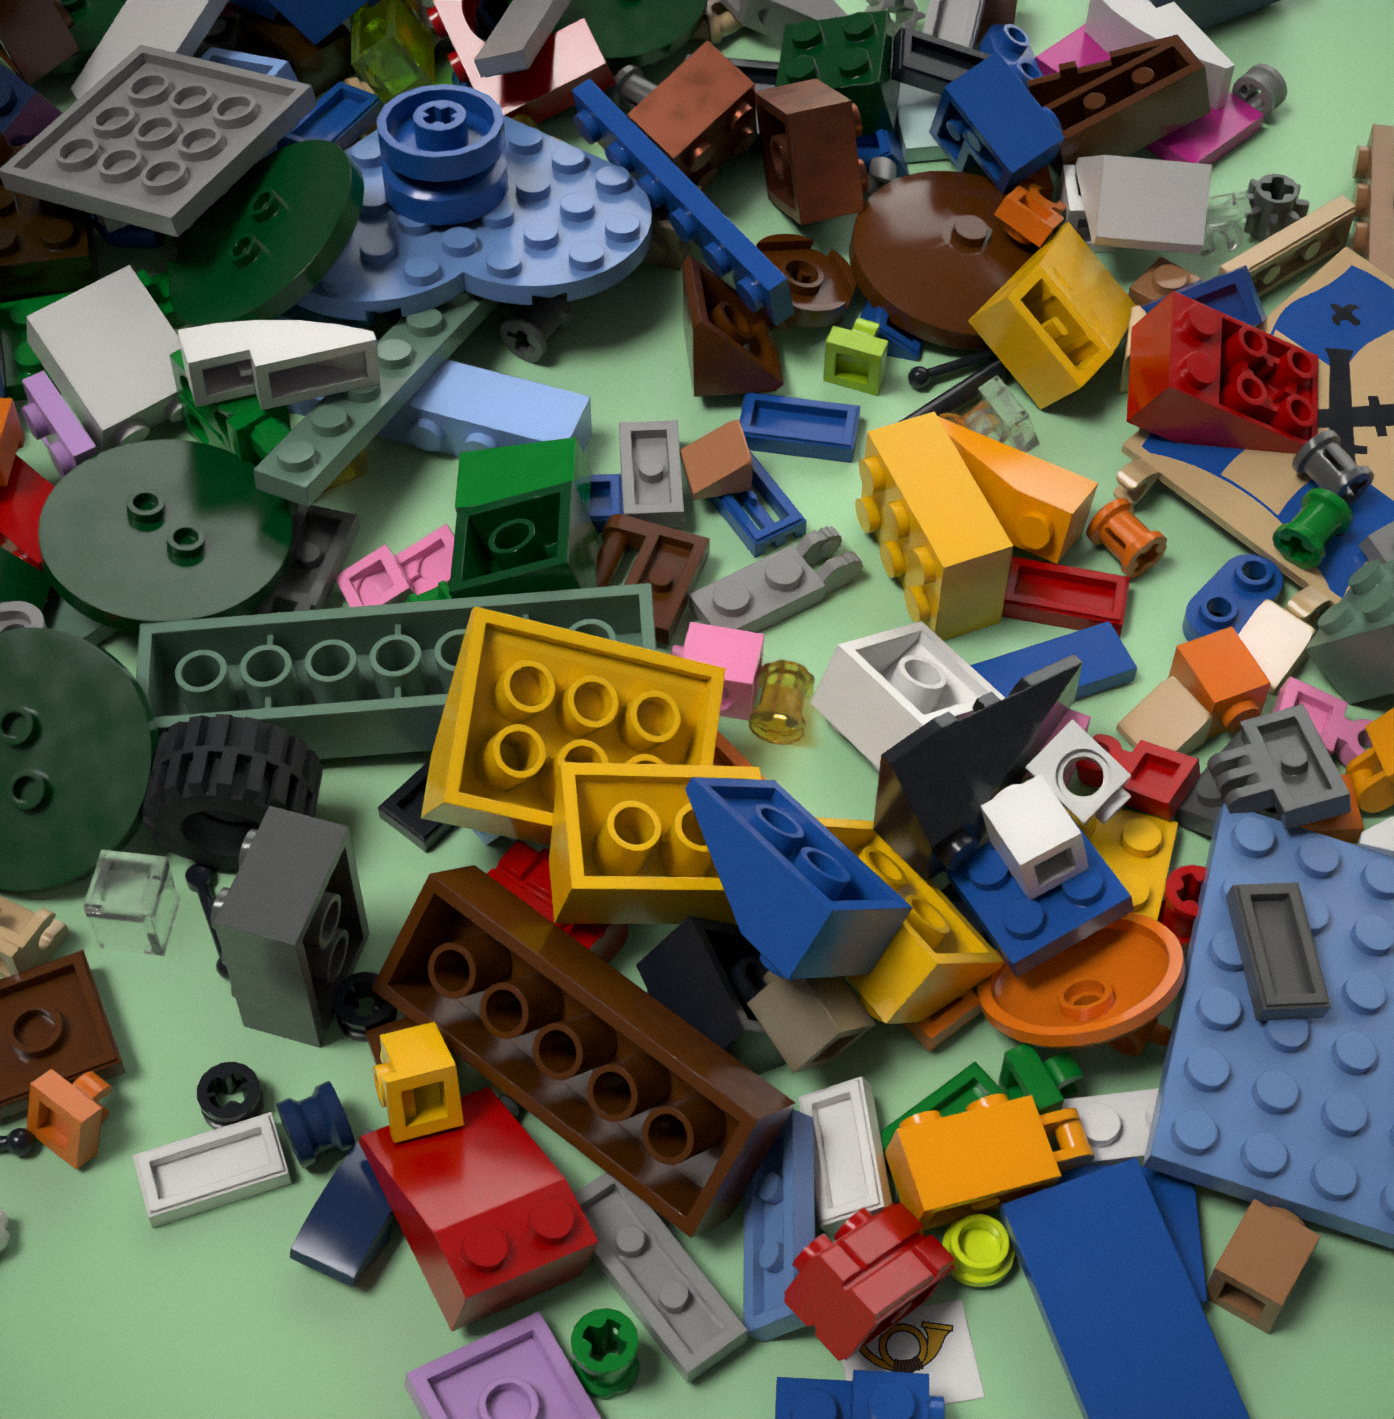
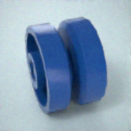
M451 84L430 85L401 93L383 106L376 120L380 154L383 159L381 165L385 199L397 214L419 223L433 225L459 224L485 216L503 202L509 189L504 152L506 146L504 118L501 106L490 95L466 86Z

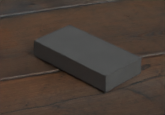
M1299 883L1232 885L1226 895V900L1256 1021L1323 1018L1331 1008Z

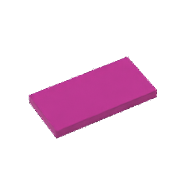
M1084 24L1037 55L1035 59L1043 76L1060 72L1058 64L1075 60L1078 68L1109 60L1110 54L1104 51L1085 33L1086 24ZM1229 92L1225 107L1217 110L1210 108V113L1145 146V148L1163 160L1213 164L1259 131L1262 127L1264 114Z

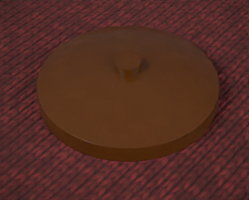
M956 171L914 173L895 179L879 188L864 203V211L858 213L849 244L851 270L865 298L875 309L879 306L881 309L883 308L889 315L888 320L894 325L920 339L955 349L976 351L990 349L968 320L1040 249L1034 243L1025 245L1012 238L1003 229L1005 222L994 215L1004 198L1014 189L1012 188L1007 193L1002 194L989 178Z

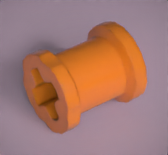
M1118 498L1106 504L1098 511L1087 527L1086 535L1093 544H1103L1121 562V571L1127 577L1135 578L1141 576L1160 560L1167 549V538L1159 531L1151 532L1133 514V505L1125 498Z

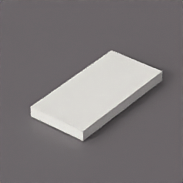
M127 0L71 87L73 94L78 100L139 45L192 57L229 0Z

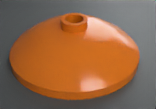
M1130 912L1016 978L1005 962L996 973L977 985V994L986 1019L994 1028L1006 1036L1046 1049H1081L1116 1041L1152 1022L1178 994L1184 981L1186 967L1182 947L1171 930L1150 917ZM996 949V953L1002 958V956Z

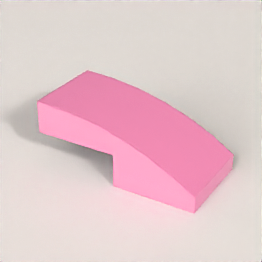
M445 524L397 555H394L385 544L337 574L335 579L350 607L401 603L407 600L408 596L413 593L419 595L437 587L438 583L443 580L450 583L455 534Z

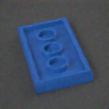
M1136 1157L1001 1205L999 1213L1083 1419H1250Z

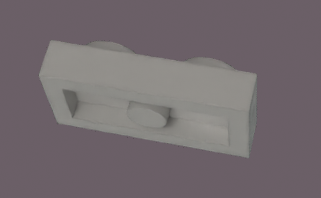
M678 420L619 423L623 515L667 527H684Z

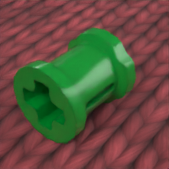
M1312 488L1301 500V510L1291 522L1280 525L1274 531L1272 537L1274 547L1282 554L1283 558L1296 567L1305 570L1318 567L1326 554V546L1335 535H1342L1347 532L1354 520L1348 504L1337 494L1323 488Z
M610 1308L595 1309L583 1315L574 1326L571 1335V1347L574 1357V1372L584 1390L590 1397L601 1400H609L614 1396L628 1393L636 1383L640 1370L639 1360L636 1357L639 1348L638 1333L632 1320L621 1311ZM614 1328L618 1330V1334L614 1333ZM609 1347L618 1350V1355L608 1353L602 1362L593 1359V1354L603 1356Z

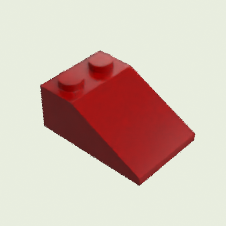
M489 1087L460 1097L464 1121L463 1126L394 1143L388 1125L360 1136L359 1144L452 1332L581 1276L599 1242L565 1177Z

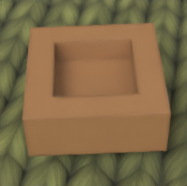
M1160 256L1130 286L1128 296L1136 306H1143L1195 281L1205 280Z

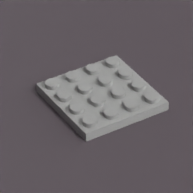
M139 45L0 168V178L6 190L179 237L212 204L225 195L229 188L254 164L258 163L279 140L294 129L298 122L317 105L312 85Z

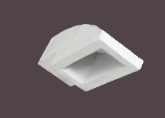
M1090 0L1085 33L1104 51L1110 54L1109 51L1178 34L1205 66L1210 108L1217 110L1226 106L1235 65L1175 2L1156 8L1149 0Z
M302 320L236 321L177 330L185 374L196 407L256 394L261 409L266 410L381 383L377 342L373 331L339 324Z

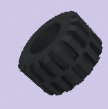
M216 714L215 717L204 715L190 717L189 722L178 721L170 726L169 732H163L158 740L142 815H144L143 824L146 830L152 832V838L160 845L169 847L170 852L180 857L223 870H239V853L243 840L251 829L258 830L269 806L315 818L322 780V767L319 766L320 759L315 751L307 749V743L300 737L289 735L286 733V729L275 724L269 725L260 722L259 719L246 716L245 718L234 717L230 714Z

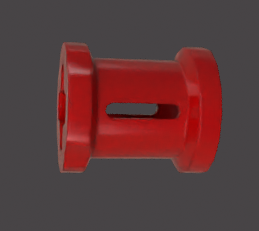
M1181 866L1171 872L1165 883V900L1161 902L1157 921L1174 933L1182 948L1184 943L1190 941L1194 920L1197 916L1199 907L1197 904L1206 873V868L1203 866Z

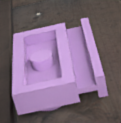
M44 370L22 380L29 402L28 405L21 408L24 419L36 440L41 439L46 446L56 470L63 478L76 466L97 455V447Z

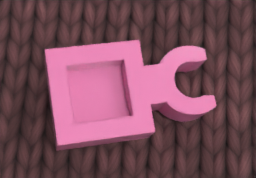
M1291 676L1280 688L1273 712L1303 704L1330 755L1332 753L1337 754L1345 767H1347L1352 759L1366 751L1360 743L1368 747L1373 746L1365 729V726L1371 723L1372 720L1359 719L1352 721L1345 718L1344 715L1348 702Z

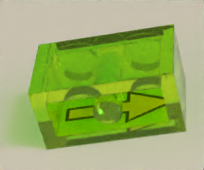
M381 0L373 7L366 4L352 14L351 65L385 105L401 93L421 86L435 84L433 33L407 0Z

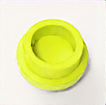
M973 1214L955 1221L945 1232L942 1245L955 1258V1268L950 1274L965 1285L972 1287L994 1285L1001 1281L1012 1267L1015 1250L1007 1230L999 1221L988 1215Z

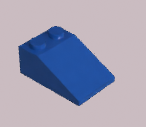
M692 777L685 788L739 930L761 953L760 961L778 977L791 981L796 979L835 978L838 976L870 974L909 915L912 907L775 780Z

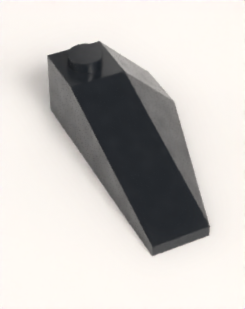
M1075 654L1022 677L1007 698L1000 700L993 692L977 698L972 707L974 712L958 720L948 711L933 718L881 754L873 830L926 882L933 879L946 868L950 871L959 869L977 851L979 842L987 832L981 805L992 800L1004 788L1019 784L1027 772L1025 767L1040 753L1075 701L1083 662Z

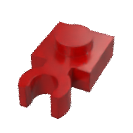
M1095 734L1093 737L1106 752L1131 774V780L1123 788L1132 796L1125 805L1171 821L1201 776L1198 758L1140 740L1134 750L1129 752L1123 750L1118 740L1109 735ZM1089 760L1076 761L1079 781L1090 787H1101L1104 777L1101 768Z

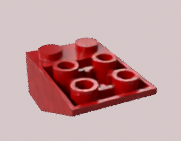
M1172 291L1132 326L1126 422L1174 443L1297 454L1306 442L1317 435L1318 355Z

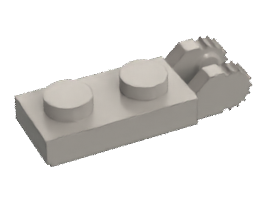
M832 526L821 527L818 531L815 530L806 534L796 547L792 544L690 593L689 608L701 624L759 633L824 601L826 595L854 581L859 576L858 574L862 572L863 562L853 551L849 553L847 551L844 554L841 553L838 557L835 556L826 560L815 573L811 567L820 563L823 559L833 556L843 541L841 539L842 536Z

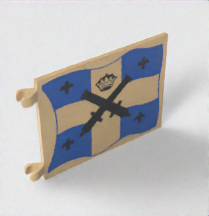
M1347 246L1266 316L1267 319L1263 323L1255 326V328L1318 355L1317 434L1326 430H1334L1341 438L1340 447L1358 466H1368L1374 474L1373 482L1363 495L1349 505L1354 519L1351 527L1342 535H1335L1326 546V554L1321 564L1308 570L1296 567L1283 558L1282 554L1274 547L1272 540L1274 531L1280 525L1291 522L1301 510L1300 503L1303 496L1312 488H1319L1308 475H1299L1293 469L1292 462L1296 454L1174 443L1140 428L1122 444L1121 452L1133 461L1119 471L1116 480L1120 485L1115 488L1113 494L1117 499H1127L1134 506L1142 499L1157 479L1259 556L1272 561L1283 574L1301 586L1303 589L1289 600L1286 609L1311 626L1326 607L1330 608L1341 601L1350 589L1348 585L1349 578L1360 567L1369 563V560L1358 545L1368 535L1394 521V278Z

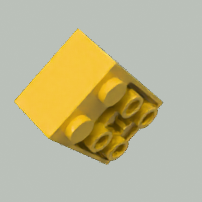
M1067 222L968 322L1037 406L1043 409L1082 388L1113 355L1128 328L1131 309L1136 304L1072 225Z

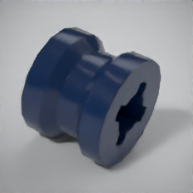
M330 1081L317 1085L310 1097L300 1101L289 1097L276 1103L284 1130L302 1169L316 1164L319 1154L334 1148L343 1152L353 1148L356 1144L344 1109Z

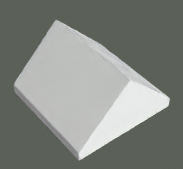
M1112 155L1080 157L1077 159L1075 169L1092 245L1200 254L1204 246L1212 164Z

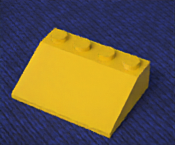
M475 606L470 613L431 753L421 818L550 846L557 768L560 762L713 766L726 668Z

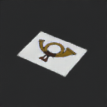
M962 1300L921 1306L848 1360H842L847 1381H852L853 1370L929 1374V1395L944 1396V1404L985 1398Z

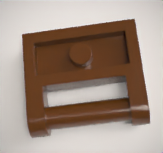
M613 514L608 518L601 533L604 542L597 555L596 587L610 586L625 552L631 551L633 548L640 549L624 585L651 583L656 640L658 643L669 645L688 604L689 594L693 592L710 554V538L623 514Z

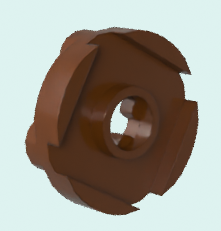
M775 234L764 237L757 243L756 247L788 278L794 314L775 326L762 312L761 317L763 321L769 326L780 330L789 329L793 325L806 328L839 326L844 320L856 287V280L848 262L831 248L828 256L820 251L811 249L814 240L805 236Z

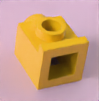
M435 1022L379 1035L382 1064L372 1067L373 1079L382 1108L387 1107L390 1134L393 1142L397 1143L463 1126L464 1121L457 1067Z

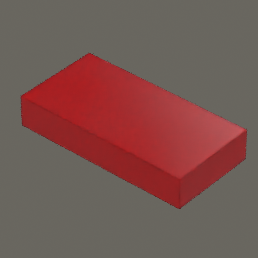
M1012 556L1002 617L1074 630H1082L1110 621L1120 638L1130 577Z

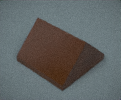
M689 255L682 262L683 328L694 397L777 391L784 382L773 327L763 321L761 310L752 312L743 303L737 290L693 256Z

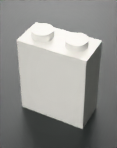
M130 265L26 316L27 343L100 452L107 451L116 446L140 442L149 434L152 427L168 419L171 422L183 420L182 406L178 398L180 393L176 389L169 356L180 349L179 337Z

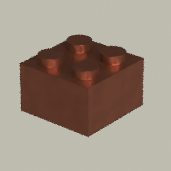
M707 40L627 114V117L695 185L702 186L703 192L715 179L717 169L731 156L738 158L743 155L756 138L755 84Z
M817 78L755 91L756 112L768 199L800 225L864 211L862 192L868 190V175L862 159H858L856 138L862 135V122L857 106L850 99Z

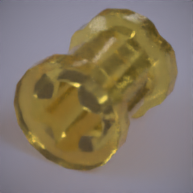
M778 660L766 663L760 669L758 684L762 688L759 706L754 707L750 712L748 727L755 736L766 742L779 745L793 744L800 741L805 733L806 721L802 716L805 699L809 698L813 693L815 677L809 673L805 666L793 661Z

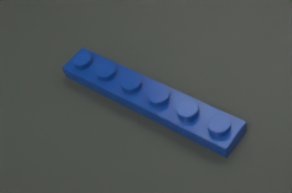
M590 78L572 89L578 112L573 119L582 137L590 145L597 142L605 150V155L610 163L628 170L629 174L636 180V185L647 194L651 208L656 210L660 207L669 216L673 229L685 243L694 241L702 250L706 263L718 277L721 278L727 275L735 284L743 303L752 312L761 310L775 326L793 315L794 309L788 278Z

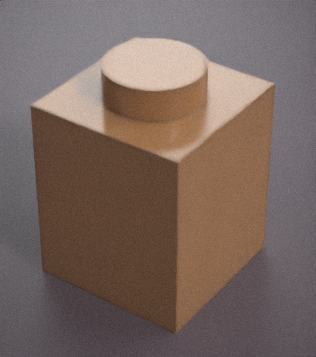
M1253 1199L1212 1272L1206 1287L1207 1300L1269 1334L1302 1274L1320 1235L1306 1228L1305 1223L1291 1211L1276 1206L1268 1207L1260 1201Z

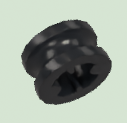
M363 971L351 974L342 980L335 989L333 1004L338 1026L345 1036L355 1041L367 1042L365 1031L391 1023L397 1019V1009L371 989L379 975L377 973ZM373 997L375 1004L372 1006L373 1014L365 1017L358 1016L356 1008H359L358 999Z
M224 1062L211 1067L201 1077L197 1086V1100L201 1107L202 1115L206 1123L214 1130L259 1116L263 1112L264 1096L260 1089V1082L255 1072L245 1064ZM240 1087L244 1101L241 1104L236 1101H229L224 1108H221L217 1095L220 1092L231 1095Z

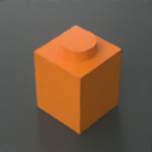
M1232 626L1178 645L1168 677H1175L1212 716L1207 739L1226 731L1232 734L1238 733L1241 730L1240 721L1260 716L1271 684Z

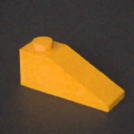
M937 416L1013 546L1058 564L1084 531L1098 483Z

